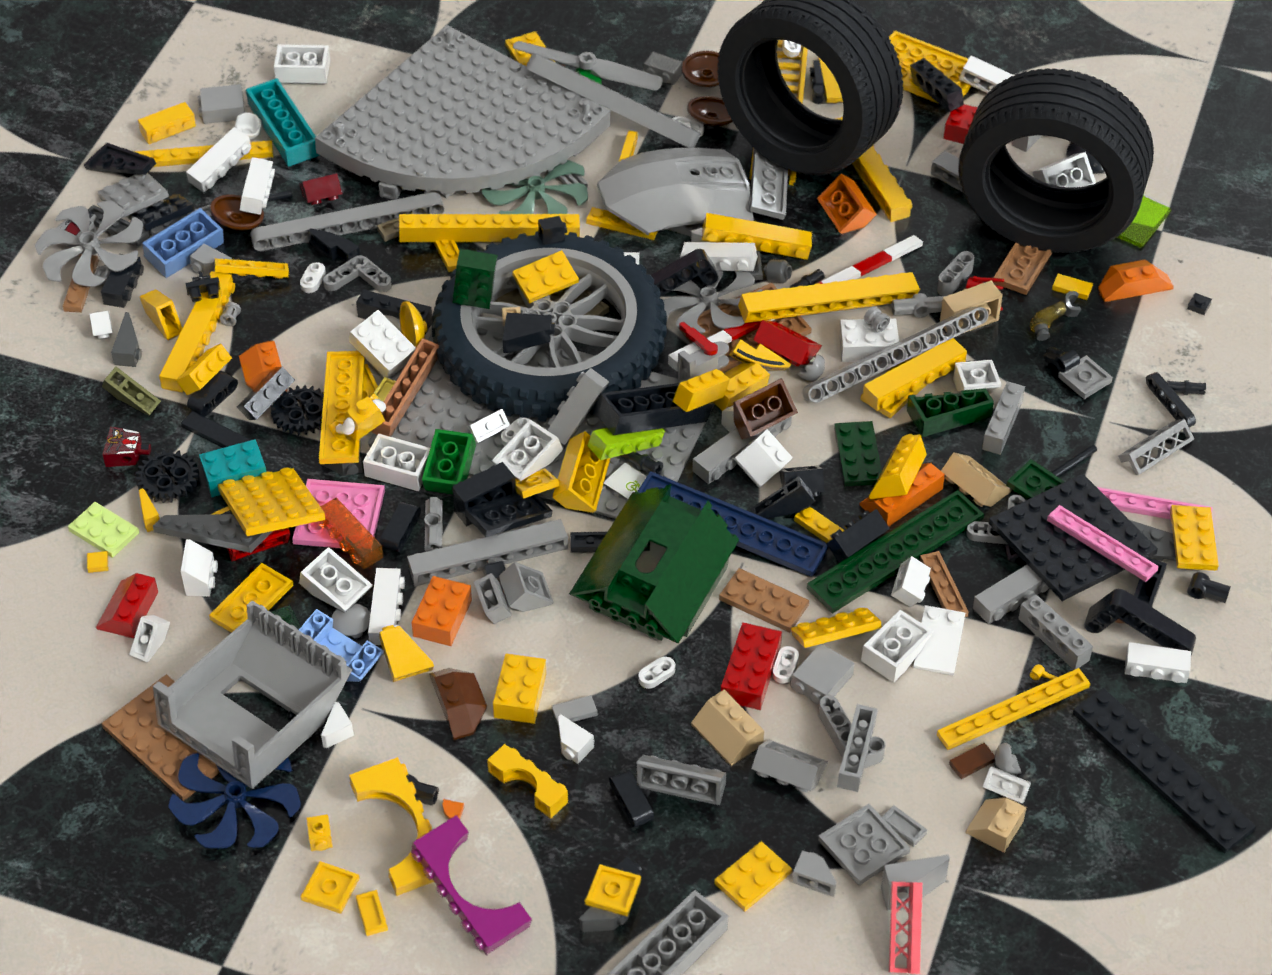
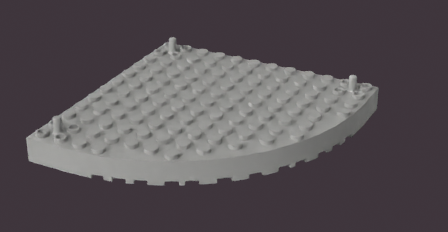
M446 25L315 137L316 153L361 177L365 175L375 182L379 180L387 185L402 186L404 190L415 191L416 189H422L426 193L434 190L445 194H454L455 191L466 190V193L480 192V189L484 188L495 190L503 188L505 184L514 183L516 185L523 179L540 176V173L546 170L550 172L554 170L555 166L566 163L567 159L571 156L575 157L610 126V110L526 69V66Z

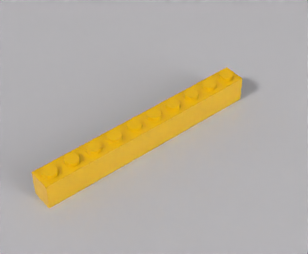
M399 214L400 242H435V240H439V242L441 240H449V242L450 240L455 242H501L502 239L507 237L511 240L516 239L519 234L523 233L527 236L535 235V232L538 231L539 219L559 216L562 222L566 223L567 233L565 235H568L569 232H574L579 237L580 219L579 214Z
M913 272L770 291L748 292L741 295L738 307L744 323L892 304V300L912 298L915 294L919 293L920 289Z

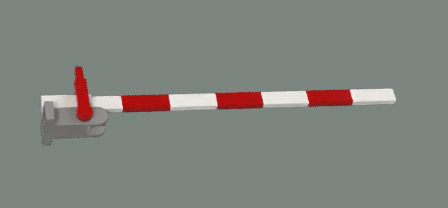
M913 235L819 282V284L848 281L850 279L855 280L923 246V241ZM762 321L726 328L708 338L685 322L679 323V329L693 343L668 355V364L678 371V382L686 381L714 369L720 370L727 366L729 358L725 354L729 351L728 343L758 329Z

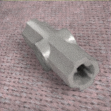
M918 293L909 299L892 300L893 315L914 314L918 318L928 316L929 313L941 312L943 297L946 296L927 297L923 293Z
M430 497L425 502V551L442 548L443 501L437 497Z

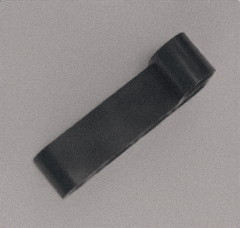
M703 249L693 250L651 275L654 279V285L660 290V297L698 275L707 285H712L718 280L715 266Z

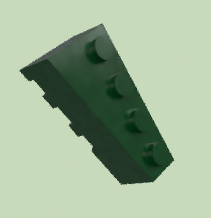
M986 388L963 390L957 394L944 392L943 395L935 396L932 393L924 394L923 397L908 395L907 412L921 436L925 437L992 417L994 401Z

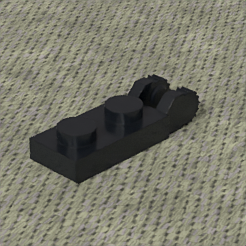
M813 60V67H810V77H813L811 79V88L814 93L812 98L814 103L821 104L824 94L820 60Z

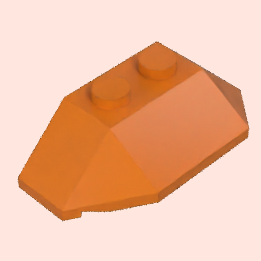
M1146 260L1110 266L1098 290L1104 302L1173 290L1174 286L1165 272Z
M274 340L254 344L239 356L246 385L251 389H254L275 367H282Z

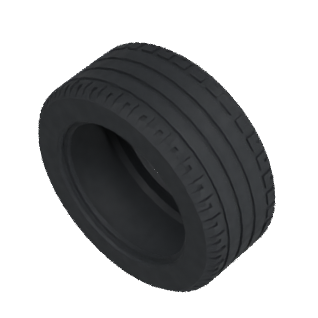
M764 0L731 27L719 51L717 63L719 88L722 100L733 123L742 136L760 154L773 163L800 174L826 175L840 171L852 164L889 131L899 114L903 98L902 69L894 46L887 33L883 30V27L873 15L855 0ZM778 40H787L802 45L812 51L826 64L837 81L842 95V120L821 116L807 108L794 96L783 79L777 59Z
M1045 68L1044 70L1025 71L998 83L980 102L959 157L958 174L960 186L975 214L986 225L1003 237L1023 246L1037 247L1041 251L1051 250V252L1055 253L1087 251L1107 244L1109 241L1117 238L1129 227L1136 217L1153 164V138L1147 121L1143 118L1139 109L1135 107V104L1129 101V98L1124 96L1122 92L1103 82V80L1096 79V77L1085 73L1082 74L1078 71ZM1035 135L1052 136L1068 140L1089 152L1100 163L1107 177L1095 184L1084 187L1051 185L1032 177L1021 169L1010 156L1006 144L1019 138Z

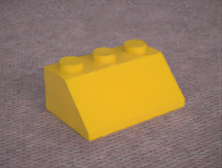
M758 363L739 364L724 373L730 379L724 397L713 401V403L722 411L727 407L733 406V402L766 386L770 374Z

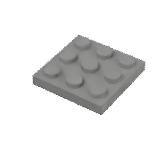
M148 173L146 175L135 174L98 191L99 197L103 201L110 200L122 207L124 213L121 218L169 197L168 191Z
M867 804L818 836V841L858 885L863 884L884 869V865L893 864L910 853V847L870 804Z

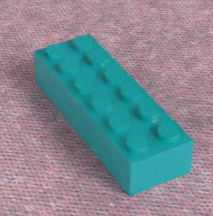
M278 78L246 88L249 107L260 118L262 127L288 167L320 156L316 153L315 134Z

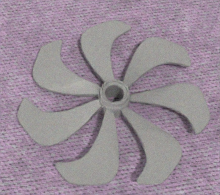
M110 200L97 203L104 211V215L95 234L89 231V212L86 207L77 206L62 210L55 220H70L74 222L82 234L80 237H77L63 229L51 228L41 235L35 244L39 255L48 246L53 244L76 245V247L56 252L46 258L43 263V269L47 278L51 281L61 282V268L69 260L83 253L74 267L72 279L78 285L98 286L105 281V278L92 273L90 267L91 256L97 253L106 267L115 272L122 271L137 261V250L125 255H118L101 249L100 244L133 243L138 241L142 235L143 222L133 217L130 225L122 232L98 240V237L123 216L124 211L121 206Z
M717 271L718 280L716 283L707 285V287L702 289L689 280L672 291L685 292L694 297H671L663 300L667 319L674 310L694 306L678 318V328L679 323L685 322L691 328L704 333L705 329L700 327L697 321L699 316L711 309L712 321L716 327L726 329L741 326L744 324L742 316L728 315L717 307L719 302L738 307L740 298L718 299V297L752 286L755 279L749 271H735L736 279L720 293H717L715 288L723 276V271Z

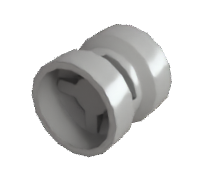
M873 306L866 312L864 321L869 325L872 324L877 332H881L889 325L890 317L884 313L882 314L878 307Z

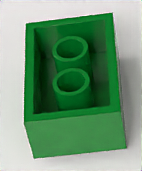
M435 429L422 477L426 491L453 495L452 486L468 479L476 448L473 434Z

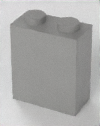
M241 84L200 88L201 95L198 96V104L201 107H198L199 117H203L204 124L236 121L238 115L245 113Z
M819 644L792 674L791 687L796 692L809 697L814 703L820 704V700L824 696L830 695L835 697L853 676L854 662L825 645Z

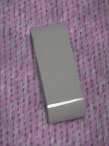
M963 251L959 253L939 275L938 294L941 296L952 295L972 273L974 255L971 252Z

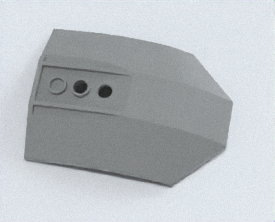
M671 148L639 153L621 160L597 183L606 210L647 235L651 232L667 228L703 223L706 213L754 221L753 212L750 211L751 194L747 177L739 159L724 149Z

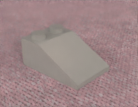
M949 855L884 865L881 890L887 911L891 910L892 882L922 883L923 898L946 882L950 860ZM897 886V897L902 902L909 897V887Z

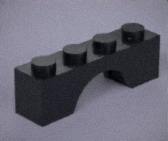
M363 289L356 301L357 314L359 318L367 319L379 310L383 315L393 316L400 320L401 304L407 300ZM409 301L420 312L423 321L427 324L428 332L433 322L432 307Z

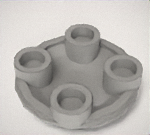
M355 603L346 612L336 609L332 615L333 628L343 635L359 638L369 627L371 613L366 607Z

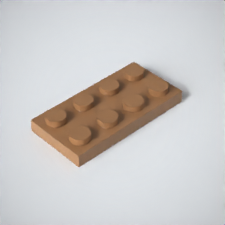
M1015 243L994 278L1004 279V282L993 283L1027 295L1051 256V250L1041 251L1037 247L1031 248V246Z
M738 568L719 595L720 601L789 633L809 606L808 599L741 568Z

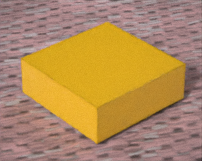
M107 551L87 553L88 573L109 571Z

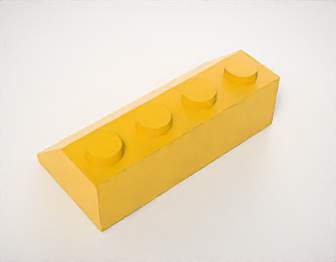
M584 431L569 439L558 476L560 486L554 489L552 498L566 509L594 513L596 512L611 458L600 460L587 446L591 435Z
M907 434L900 439L869 495L870 499L907 495L927 455L920 434Z

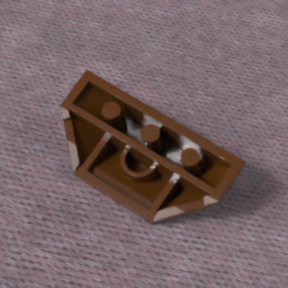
M452 668L429 673L453 740L474 735L476 727L487 709V704L475 673Z

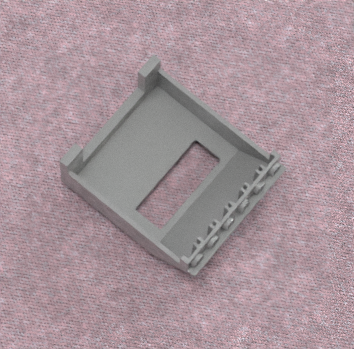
M251 601L246 605L248 619L170 687L158 681L153 685V693L159 726L254 789L266 775H269L324 724L353 669L347 666L342 656L334 654L325 645L317 643L311 636L303 634L294 625H290L283 621L280 616L272 614L263 605ZM244 681L297 716L278 732L224 696V694L237 682Z

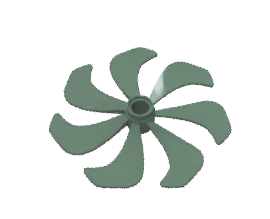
M567 160L563 165L555 166L554 170L550 171L544 179L540 176H532L529 179L519 181V184L514 185L521 186L519 188L505 191L484 188L481 191L487 201L493 205L508 204L528 193L524 202L513 211H499V214H534L535 199L541 198L546 203L548 214H567V207L546 194L545 189L563 192L574 197L578 206L588 200L587 187L581 183L545 186L546 182L562 175H585L584 167L570 160Z

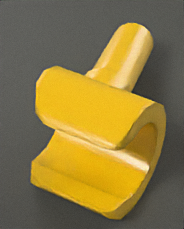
M1039 664L1035 665L1029 674L1034 680H1039L1041 676L1051 680L1057 678V676L1046 672L1044 667Z

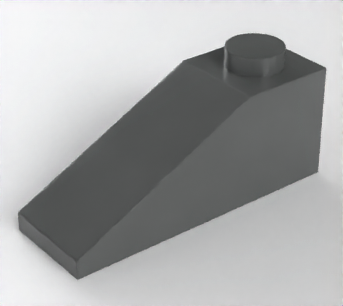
M125 312L111 354L114 365L136 367L138 360H141L142 349H139L130 314Z

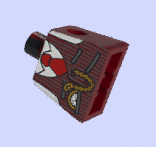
M110 427L103 451L105 467L136 465L140 455H150L151 444L142 443L139 432Z

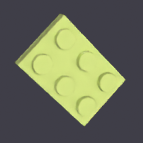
M97 502L90 505L68 526L69 532L100 551H107L108 556L111 558L117 555L139 534V528Z

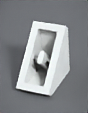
M338 702L334 703L321 734L324 748L354 736L352 723Z

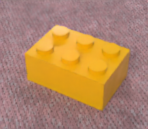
M505 653L493 701L494 718L535 724L547 674L546 659Z

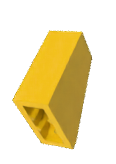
M156 289L139 296L145 313L167 340L180 335L183 328L173 301Z
M389 625L382 628V631L379 633V639L393 682L433 670V662L400 626L394 627V625Z

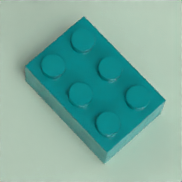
M256 439L199 454L202 471L211 497L221 495L218 490V484H222L225 480L233 479L237 481L242 480L244 476L252 475L257 477L266 472Z

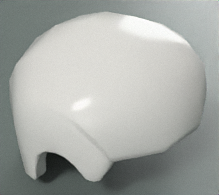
M243 113L238 115L235 128L252 140L260 134L262 122L253 113Z

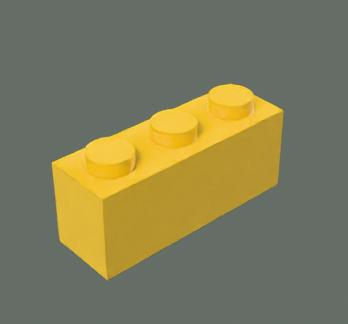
M186 102L138 119L140 133L148 144L196 127L194 113Z
M220 343L206 350L176 382L186 395L194 393L204 387L232 357Z
M714 369L680 382L673 402L688 412L724 397L730 379L722 371Z

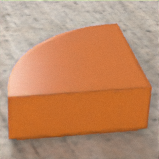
M443 799V811L447 818L451 819L457 815L461 819L464 803Z

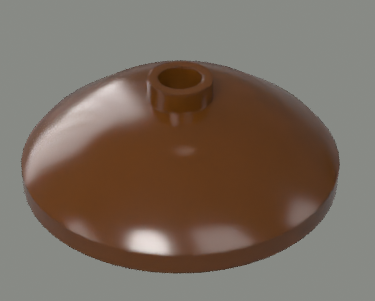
M699 51L686 57L682 63V74L685 79L699 87L719 86L717 74L719 52Z
M703 96L696 97L688 102V113L692 118L704 125L719 127L733 122L721 98Z
M233 194L215 198L210 206L213 218L221 225L234 230H250L259 226L263 222L264 211L262 209L261 215L240 211L242 196Z

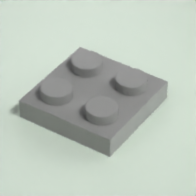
M1087 355L1080 359L1079 365L1064 373L1059 372L1058 376L1083 399L1110 384L1113 378Z

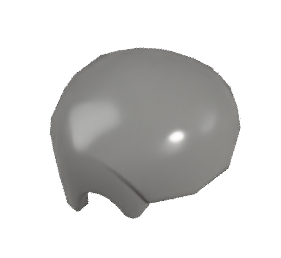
M815 355L814 361L804 365L798 376L807 381L817 380L825 369V359L823 356Z
M1008 743L1000 744L995 753L997 768L1011 775L1021 774L1017 758L1011 753L1012 747Z

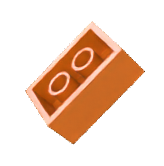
M432 576L412 620L413 637L452 646L472 601L471 585Z

